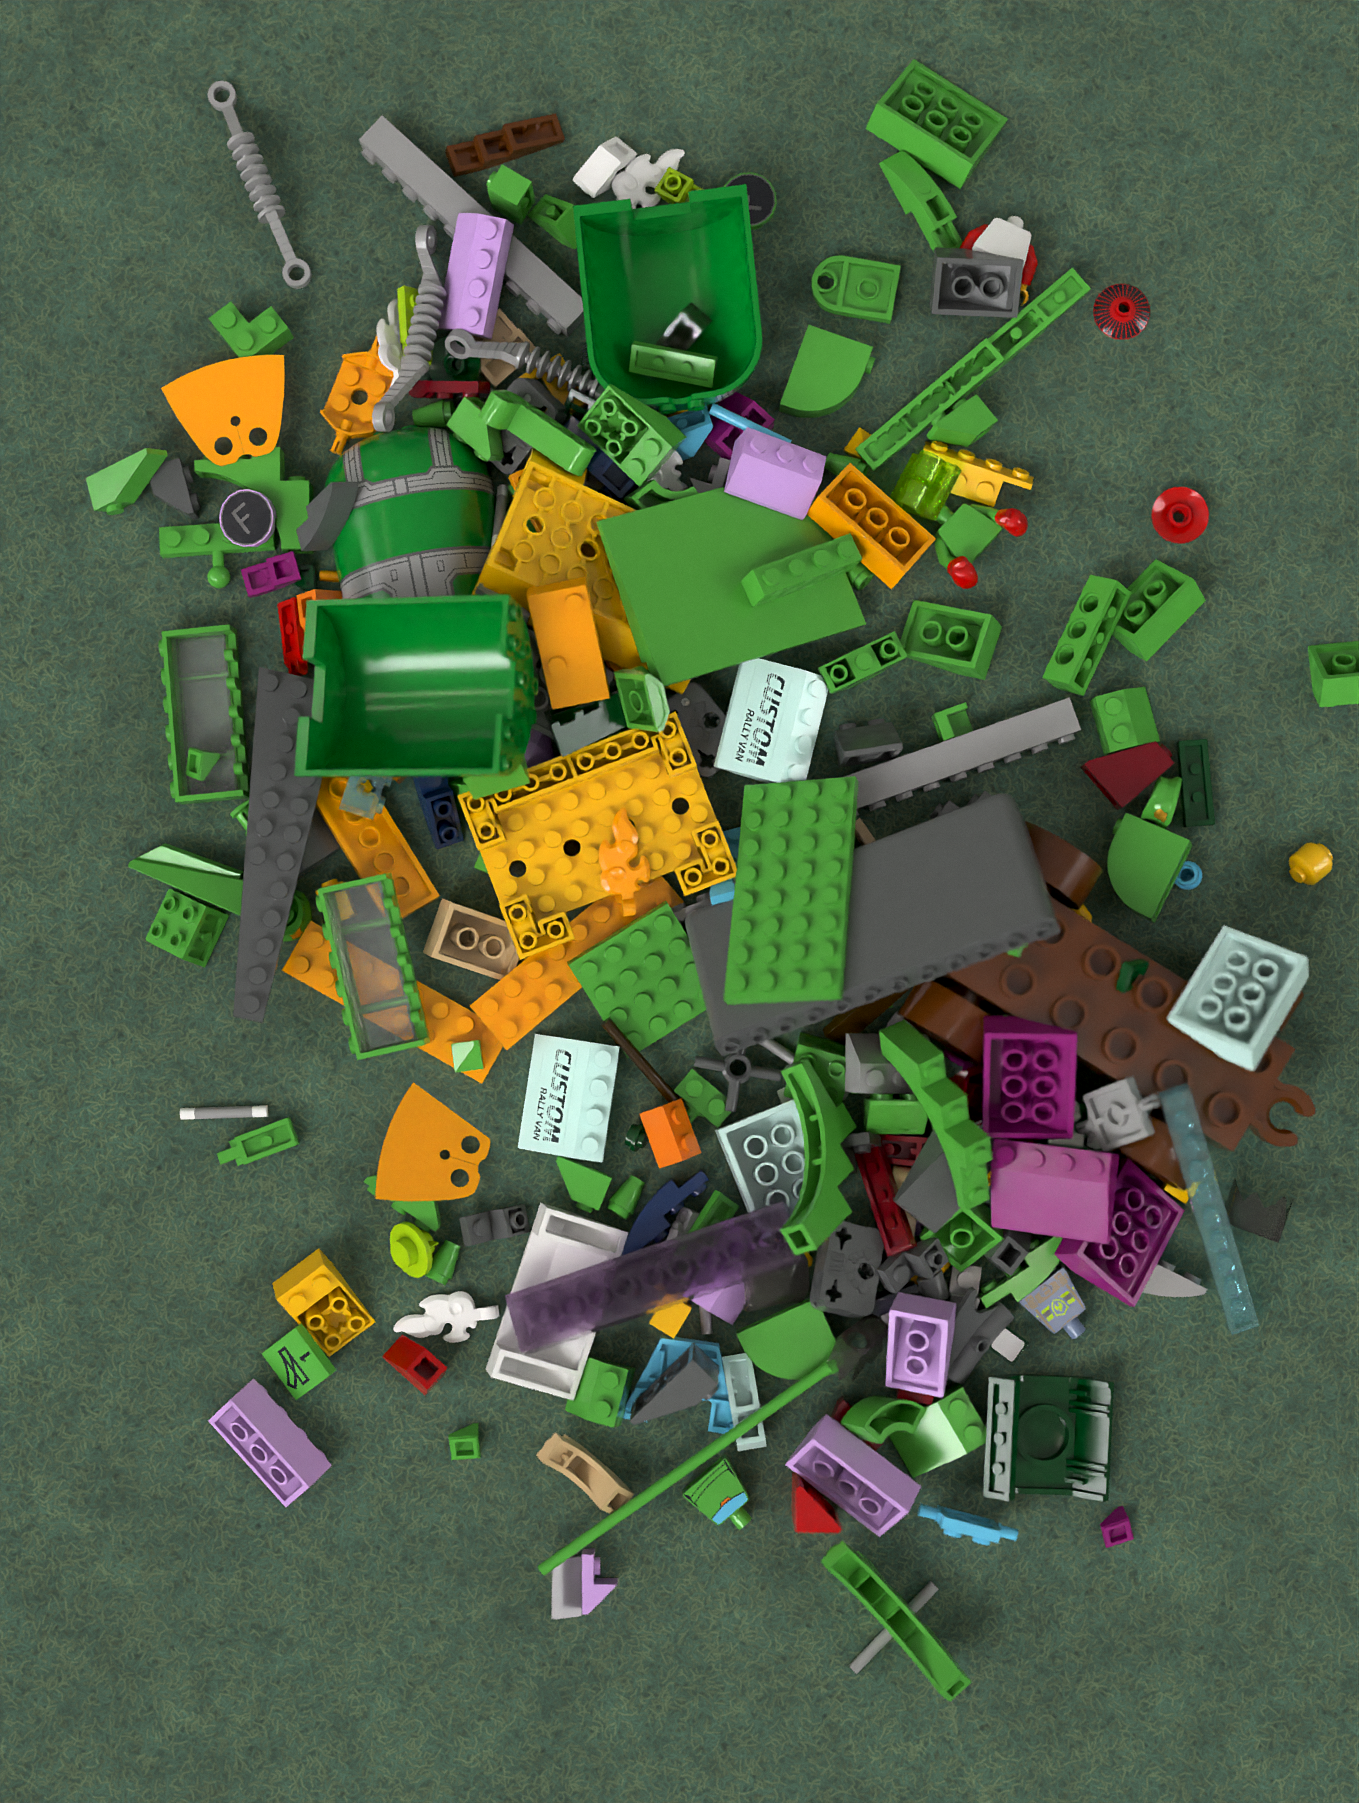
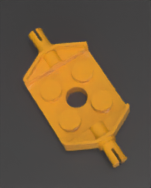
M377 335L371 350L368 352L342 355L343 363L325 408L320 410L323 418L336 431V438L330 451L335 454L337 453V455L342 454L346 441H350L353 438L371 437L376 432L372 422L373 408L385 396L384 394L389 390L394 378L393 371L386 368L378 356L380 345ZM360 390L365 391L368 394L367 401L361 405L353 403V394Z

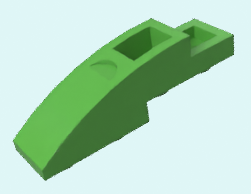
M903 150L881 161L879 165L905 214L913 213L933 252L935 247L959 248L962 240L952 223V220L957 218L941 190L926 171Z
M1048 1235L1041 1241L1038 1238L1031 1240L1029 1253L1023 1260L1025 1265L1022 1267L1019 1265L1011 1276L1005 1273L1006 1277L996 1282L993 1279L980 1287L982 1292L978 1294V1297L983 1306L988 1308L1009 1293L1016 1302H1019L1036 1289L1060 1262V1259L1054 1253L1063 1237Z

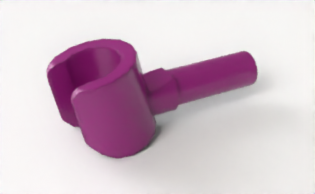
M947 1049L943 1051L944 1056L963 1067L962 1070L976 1066L974 1063L959 1058Z

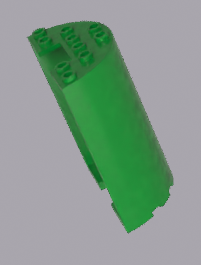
M509 594L307 600L303 659L315 665L312 718L298 717L294 776H508L515 772L525 755L532 725H535L537 721L534 696L538 694L539 685L537 678H534L531 645L522 615V608Z

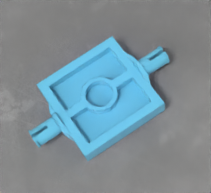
M920 1503L918 1509V1516L935 1520L940 1528L944 1529L943 1533L952 1537L961 1538V1534L972 1536L974 1542L983 1545H990V1541L999 1543L1000 1537L1014 1541L1017 1540V1528L1003 1526L1001 1523H996L989 1518L939 1505L935 1508Z

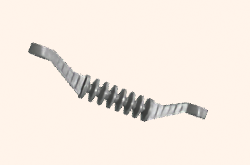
M217 81L208 90V100L213 108L222 111L232 135L227 141V146L229 150L233 151V160L238 161L236 168L242 171L240 174L241 180L246 181L245 189L251 192L249 199L255 202L253 205L254 210L260 212L258 214L259 222L263 224L269 223L286 261L282 271L285 282L294 289L304 288L311 281V269L305 261L296 258L280 218L284 216L285 209L282 205H279L281 202L280 197L274 195L276 187L270 185L272 178L266 174L268 168L265 164H262L263 156L257 154L259 147L257 144H253L255 141L254 135L251 132H243L235 113L236 91L230 83ZM227 90L230 92L229 99L222 103L215 100L217 92ZM295 267H301L305 271L303 278L297 281L292 280L289 276L290 271Z
M419 225L416 230V250L423 271L422 281L418 287L420 295L415 300L417 304L413 308L415 315L410 320L412 325L408 329L409 336L406 338L407 346L403 350L405 356L402 357L400 362L399 377L373 408L372 422L377 432H389L393 429L395 422L394 407L410 391V388L416 384L421 376L429 370L428 361L432 357L430 351L434 348L432 341L437 336L435 331L439 328L440 310L444 307L443 300H445L447 294L431 256L437 247V234L432 225Z
M463 329L452 330L445 340L447 351L459 359H466L468 357L502 359L514 365L516 369H521L524 363H526V373L531 374L536 367V377L539 379L547 372L548 383H551L555 377H558L557 386L559 388L567 381L568 392H570L571 388L575 389L576 386H579L578 391L585 394L588 390L589 396L596 400L604 392L597 379L592 380L591 369H588L584 376L581 375L582 365H577L571 371L572 362L570 360H567L562 367L560 366L561 356L558 355L552 362L550 361V351H546L540 357L541 348L536 346L532 353H530V343L524 341V343L476 342L471 334ZM456 341L461 342L465 347L458 345Z

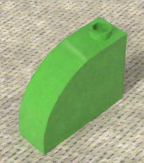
M808 324L781 399L779 411L796 417L815 418L828 415L843 407L855 395L864 373H871L875 358L871 357L873 347Z
M1126 813L1123 819L1119 818L1113 828L1112 834L1115 836L1108 852L1109 878L1122 902L1136 915L1155 924L1190 853L1192 844L1190 840Z
M810 1298L736 1330L738 1339L752 1362L766 1373L778 1378L800 1380L824 1362H827L833 1370L827 1375L829 1376L840 1371V1365L845 1363L823 1311L813 1308Z

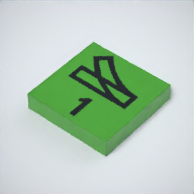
M302 1323L262 1353L295 1400L336 1371V1368Z

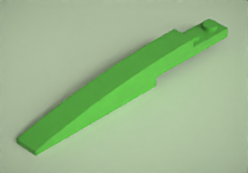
M1071 268L1021 310L1017 318H1012L991 337L984 339L855 448V451L875 471L932 425L931 422L939 414L949 412L960 399L966 398L1044 333L1046 328L1087 295L1091 288Z

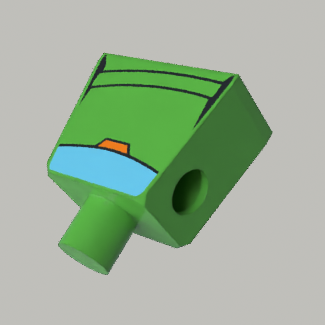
M726 1454L722 1455L682 1491V1495L718 1526L729 1518L740 1530L752 1519L742 1507L749 1501V1493Z

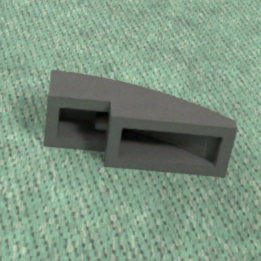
M331 482L306 506L308 519L296 529L301 551H327L336 541L352 510L358 491L357 482Z

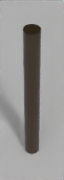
M610 1018L604 1020L601 1026L668 1103L680 1099Z

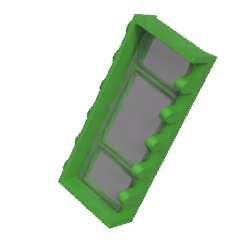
M227 624L161 631L162 640H159V652L161 657H164L161 680L163 685H166L167 696L163 698V706L169 718V725H166L165 733L167 741L171 743L168 765L170 770H173L174 781L170 783L172 798H175L176 803L182 805L249 799L250 783L237 629ZM190 747L220 753L219 760L204 781H199L185 774Z
M392 873L319 888V895L315 897L318 911L323 912L325 923L322 924V930L325 940H329L332 952H329V961L332 969H336L338 975L335 986L338 996L343 997L345 1008L342 1009L344 1024L350 1027L352 1037H349L348 1041L351 1053L356 1054L357 1060L429 1043V1033Z

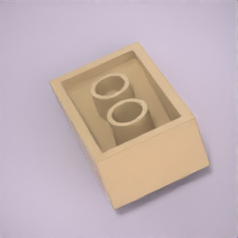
M442 898L423 950L424 954L501 980L516 968L519 956L505 920Z

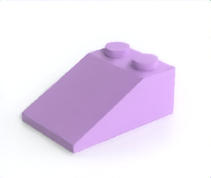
M898 1292L889 1313L885 1386L941 1398L944 1397L955 1328L956 1303Z

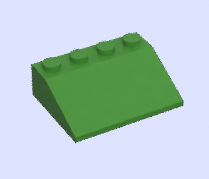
M913 59L877 102L866 129L899 151L903 150L925 168L961 189L1008 119Z

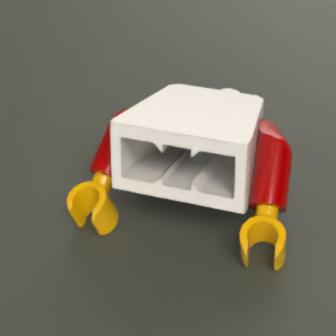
M1011 216L1007 221L994 218L989 225L983 224L969 231L959 248L1023 259L1020 294L1023 295L1022 306L1028 300L1029 295L1026 288L1027 285H1031L1038 264L1034 246L1030 244L1032 235L1029 231L1022 229L1024 223L1017 216Z

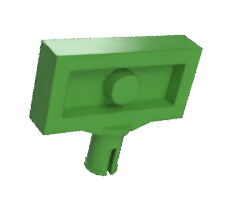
M693 1069L689 1071L674 1089V1092L685 1101L689 1108L687 1114L690 1117V1123L699 1116L707 1119L718 1128L731 1113L730 1111H725L727 1097Z

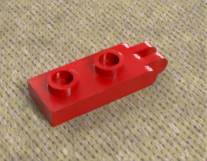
M293 597L277 604L283 657L289 674L303 676L308 672V661L303 659L304 630L300 625L297 597Z

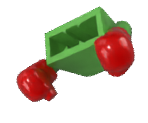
M942 502L931 513V516L942 525L934 536L936 538L934 546L938 562L948 571L955 584L963 589L972 588L978 583V575L972 562L990 545L1003 528L1015 537L1024 535L1028 529L1027 517L1015 508L998 510L993 507L978 504L967 505L964 503L953 513Z

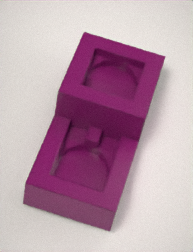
M293 551L267 558L264 563L241 569L249 598L273 592L302 579Z

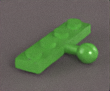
M220 523L159 527L160 555L162 558L212 555L213 567L209 570L207 579L210 585L215 588H224L230 582V573L224 567V554L276 550L275 530L268 541L260 546L243 547L233 544L225 537Z

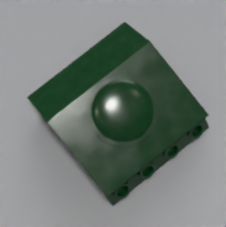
M1013 1373L989 1377L983 1496L1013 1501L1015 1500V1494L1068 1495L1101 1502L1108 1501L1114 1382L1083 1376Z

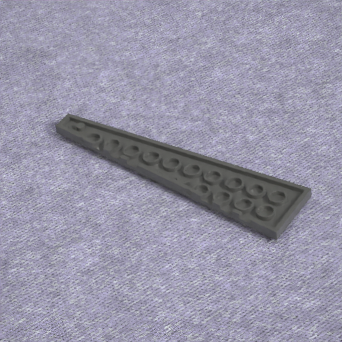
M259 667L233 1010V1017L258 1023L264 1022L323 777L294 776L298 717L312 718L314 679Z

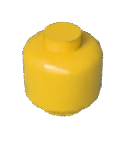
M1306 843L1289 858V873L1298 883L1315 885L1332 870L1333 856L1330 850L1323 844Z

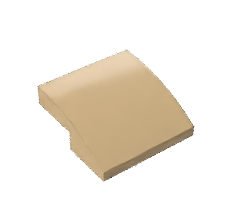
M500 308L497 310L492 339L471 335L476 342L524 343V341L530 343L529 352L532 353L535 349L532 342L519 328L515 327ZM481 358L480 373L495 388L516 370L514 365L502 359Z

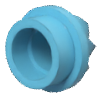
M1185 861L1175 884L1184 890L1196 888L1202 881L1201 868L1194 862Z

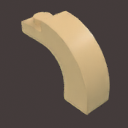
M554 1433L536 1455L542 1463L561 1472L576 1483L601 1510L609 1514L630 1501L635 1495L614 1472L581 1444L567 1435L561 1436Z

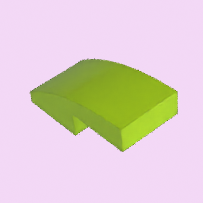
M668 167L654 189L655 193L669 204L689 202L688 191L704 190L696 186L693 179L671 167Z

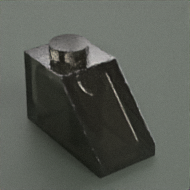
M691 302L677 315L655 345L689 351L713 321Z

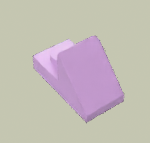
M583 1549L582 1614H589L618 1584V1578H595V1575H600V1557H595V1549Z

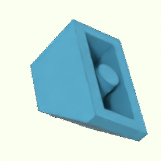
M707 406L700 411L688 410L668 417L686 436L685 440L676 449L682 460L694 457L713 428Z

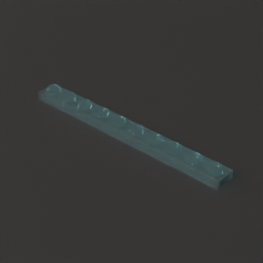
M1185 1083L1159 1092L1160 1103L1231 1335L1258 1327L1260 1325L1191 1090L1188 1084Z

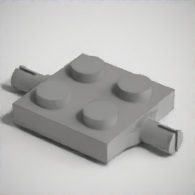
M1134 1077L1126 1078L1082 1095L1088 1109V1120L1078 1122L1076 1129L1086 1126L1078 1130V1133L1081 1135L1093 1131L1100 1141L1103 1152L1155 1134L1147 1110L1158 1107L1160 1100L1150 1103V1101L1158 1099V1096L1155 1094L1142 1099Z

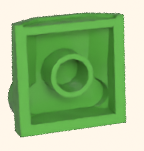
M643 666L615 671L614 676L627 728L654 732L663 731L670 713L663 684Z

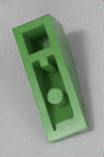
M144 448L87 477L86 481L94 511L107 512V515H117L124 512L125 507L135 503L168 456L167 451Z

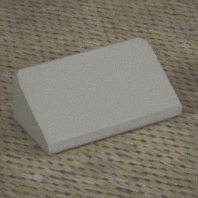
M571 1556L552 1570L551 1619L571 1618L582 1615V1556Z

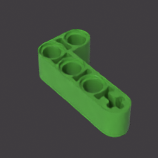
M492 390L478 415V418L487 425L500 430H509L565 470L577 476L584 474L596 452V449L581 437L519 395L507 390Z

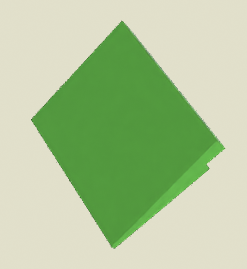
M725 487L596 522L641 663L647 664L649 673L659 680L663 687L866 625L846 573L756 607H752L741 584V580L752 569L832 540L831 535L807 514L803 520L725 493Z

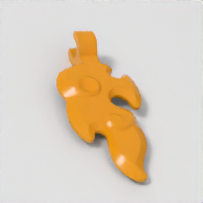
M622 808L617 812L613 820L615 843L611 845L607 839L602 841L599 848V862L603 871L601 874L602 887L611 894H621L623 916L636 915L633 893L640 890L637 882L639 880L649 881L650 865L645 856L640 857L638 866L631 867L629 865V861L638 854V834L634 825L627 817L626 809Z

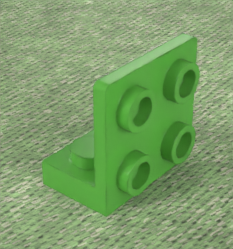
M169 889L146 936V941L183 960L205 968L229 915Z
M800 1032L793 1063L808 1058L834 1104L842 1102L845 1093L846 1045ZM786 1083L784 1096L793 1099L792 1093Z

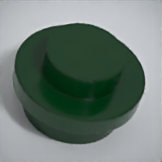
M642 1123L639 1125L632 1124L625 1138V1145L629 1146L631 1151L637 1152L639 1148L643 1149L648 1142V1137Z

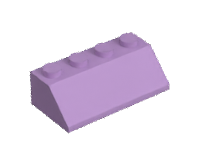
M458 213L444 285L447 294L445 300H443L444 307L440 310L441 318L438 320L439 329L449 331L463 329L473 336L492 339L514 224L507 219L478 213Z
M252 1379L208 1421L285 1507L305 1492L332 1466L325 1454L310 1442L306 1433L292 1422L286 1411L274 1402L268 1395L267 1390L258 1384L255 1379Z
M827 1414L812 1427L785 1464L879 1537L909 1512L921 1488L908 1475L892 1465L885 1457L879 1455Z

